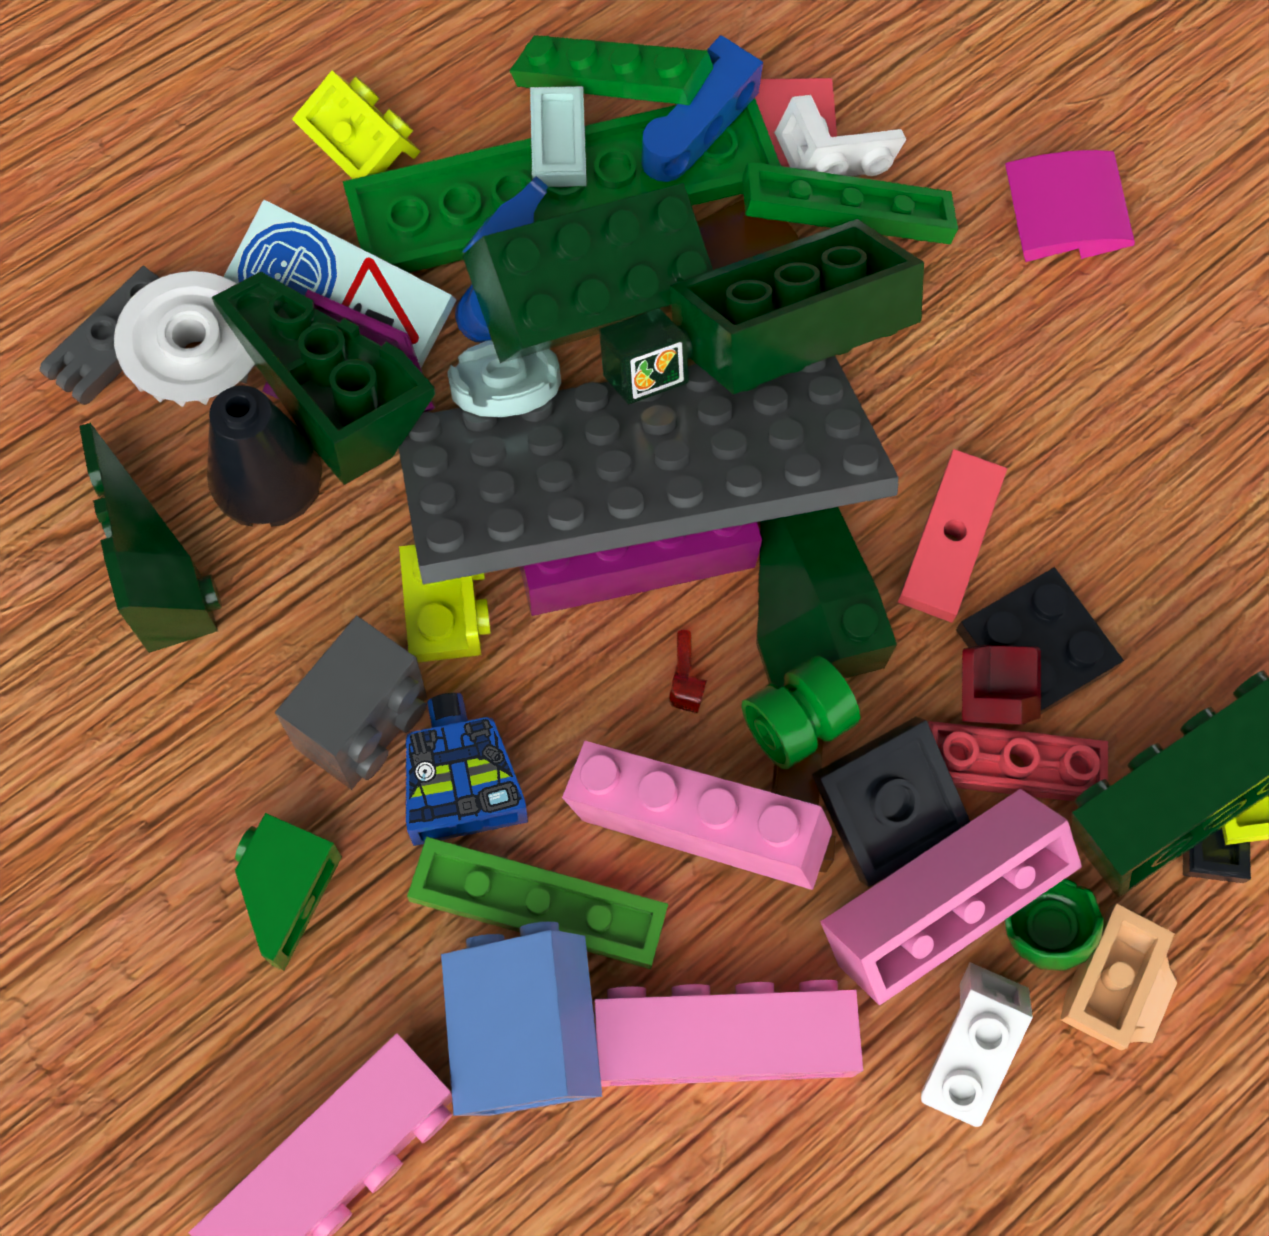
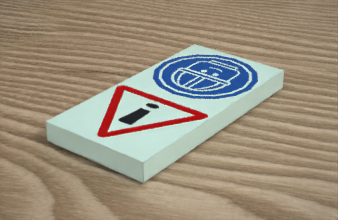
M263 200L224 275L225 278L237 284L261 271L304 296L307 290H311L403 331L410 337L420 368L423 366L457 300L451 294L266 200Z

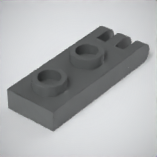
M142 266L43 360L40 365V372L50 380L56 379V385L65 392L72 391V397L81 404L86 405L90 403L123 371L114 347V334L119 315L128 301L140 289L160 277L145 266Z

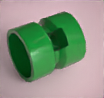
M819 655L812 656L787 672L784 677L783 687L779 688L770 683L744 699L741 705L744 719L754 739L771 761L781 769H789L814 753L818 747L817 738L825 742H831L857 725L861 719L859 706L848 683L827 659Z

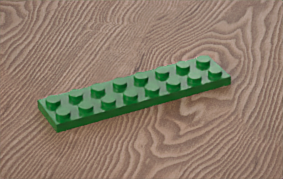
M754 98L689 170L676 180L668 182L650 178L643 170L641 165L643 131L652 120L663 116L666 117L676 105L586 125V186L548 187L547 193L536 207L534 222L684 183L691 206L744 194L742 177L748 161L781 166L756 99ZM531 138L342 181L360 248L408 273L464 260L462 256L464 254L462 252L486 219L503 203L521 192L532 180Z

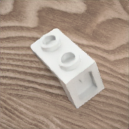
M811 95L792 97L774 132L790 168L844 176H876L887 171L906 141V137L901 129L831 137L825 119L821 117Z
M971 962L969 963L960 982V1009L921 1091V1101L924 1104L972 1126L979 1127L982 1125L1033 1018L1028 987Z

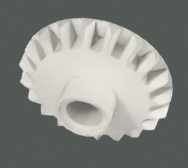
M179 272L161 277L147 284L128 301L119 315L116 324L114 347L123 372L140 392L146 391L159 402H162L164 399L175 401L181 407L188 401H199L207 405L209 398L219 395L222 391L234 387L239 382L247 383L248 373L256 365L217 310L212 296L235 285V282L207 272ZM192 342H202L194 348H185Z

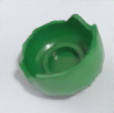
M1067 878L1005 919L1007 936L1017 954L1039 969L1066 971L1086 962L1099 945L1104 924V917L1101 915L1093 892L1086 887L1078 886Z

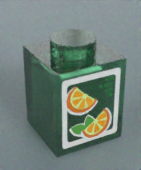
M660 308L599 329L603 376L628 405L689 383L688 359L692 356L690 338L686 330L682 326H677Z

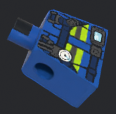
M445 693L430 698L427 701L432 728L411 732L406 737V826L413 846L424 844L426 837L446 840L528 823L525 798L493 718L484 717L468 721L464 698L460 693Z

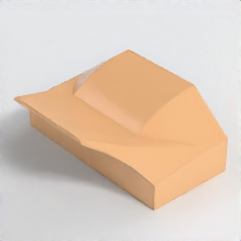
M1117 903L1108 908L1104 915L1103 932L1099 945L1086 962L1078 965L1065 995L1060 1020L1121 1051L1127 1049L1129 1043H1153L1177 985V980L1170 969L1167 952L1175 933Z

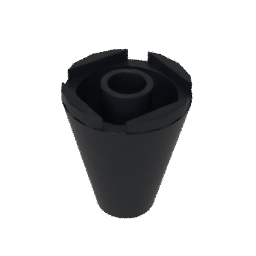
M241 385L222 391L212 402L209 411L207 482L214 501L225 515L241 525L253 527L251 523H270L271 527L281 526L303 515L317 499L320 491L322 474L320 456L313 449L301 429L260 390L251 386Z

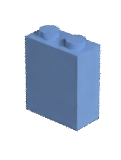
M537 922L521 926L520 937L505 940L504 935L501 934L474 936L466 939V949L441 954L453 1116H492L603 1097L585 936L561 932L557 922Z

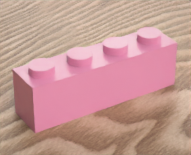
M588 741L583 743L562 797L584 822L811 890L814 888L832 834V828L821 806Z
M1022 789L1017 790L820 921L839 967L880 1006L1080 869L1082 865L1068 820Z
M836 980L805 981L799 983L800 992L774 993V983L770 982L738 984L735 986L736 994L710 995V986L703 984L672 987L671 997H646V988L616 987L608 989V999H595V1032L601 1087L854 1077L863 1071L856 990L838 991V981Z
M396 1033L188 1233L191 1236H332L351 1217L352 1213L346 1205L365 1186L372 1193L376 1192L403 1165L397 1155L416 1136L422 1143H425L447 1123L453 1115L446 1108L452 1102L451 1091Z

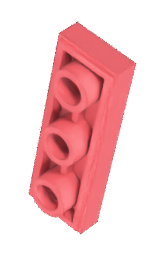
M953 449L897 603L953 623L958 614L1007 471L1006 467ZM945 534L953 535L958 541L948 539Z
M933 721L928 722L956 788L1013 794L1017 790L1022 789L1032 797L1075 802L1077 797L1092 785L1104 779L1108 781V741ZM1010 754L1019 756L1024 762V767H1018L1013 764Z

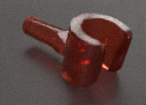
M680 630L677 632V665L675 666V674L672 680L669 703L674 708L697 714L707 680L690 676L692 667V634L688 630Z

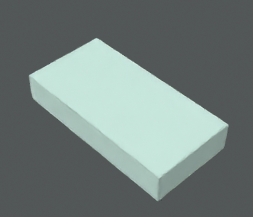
M583 86L530 87L532 179L537 176L548 187L586 186Z

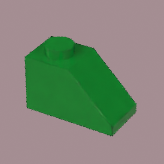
M265 813L258 827L251 826L241 838L235 854V860L239 862L235 873L261 956L272 966L285 971L342 856L333 842Z

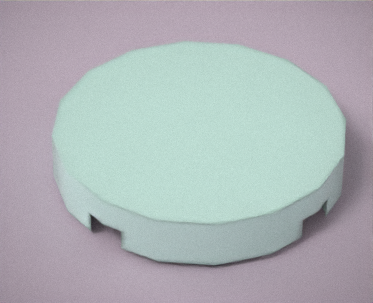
M492 340L465 350L458 356L459 364L456 367L451 365L447 372L452 400L464 411L487 417H508L525 414L539 408L557 394L561 384L559 362L552 350L547 349L500 364Z

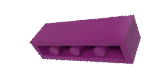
M757 522L520 566L530 613L531 616L755 568L762 538Z

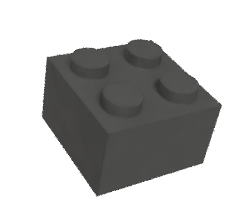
M356 615L278 707L275 714L296 750L352 790L361 778L369 780L380 770L389 754L386 748L399 731L402 730L404 733H407L418 723L427 707V703L424 702L427 694L417 658Z

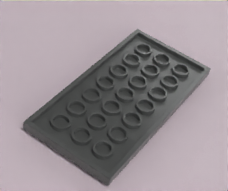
M835 355L806 366L799 372L785 374L762 383L752 390L739 392L734 395L699 365L693 364L688 368H683L684 380L682 382L636 399L633 398L631 377L603 383L589 382L575 388L558 390L557 394L545 405L525 414L508 417L479 416L464 411L461 408L434 413L423 412L401 446L398 447L423 585L897 496L899 477ZM679 369L673 370V373L671 371H665L662 374L651 373L649 378L655 380L656 383L648 390H637V394L678 380Z

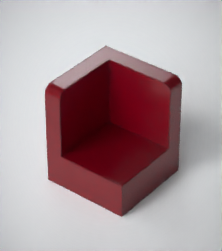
M979 645L963 649L962 721L1024 724L1041 718V650L1038 647Z

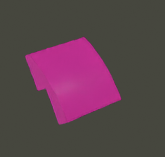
M1065 151L1027 157L1005 163L1025 262L1079 249L1081 259L1135 245L1114 151Z

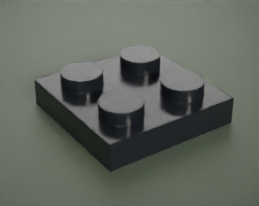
M1055 567L964 619L956 629L968 647L979 645L1038 647L1041 650V714L1116 670L1124 662L1123 658Z
M919 717L910 719L812 773V777L858 879L868 887L890 876L970 822L928 722Z

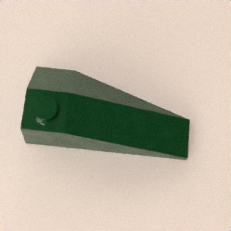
M261 271L212 296L215 307L297 426L306 435L313 449L343 485L391 459L435 396V387L402 350L388 342H385L382 346L361 335L359 326L345 318L338 322L315 309L313 300Z
M91 422L80 425L79 429L88 475L99 499L93 500L95 514L102 524L106 535L105 539L100 540L103 556L119 613L149 653L218 632L213 611L222 608V604L212 575L201 576L190 555Z
M839 507L760 521L759 531L762 543L758 573L759 598L756 644L769 684L772 683L779 688L783 687L784 677L787 672L812 656L817 655L827 659L844 679L885 669L897 643L879 591Z

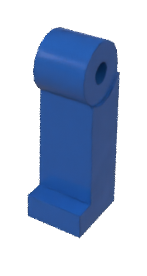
M720 35L708 48L714 68L690 105L677 104L666 117L656 118L645 127L643 131L641 162L644 172L650 178L657 181L668 182L676 180L689 170L759 94L763 61Z

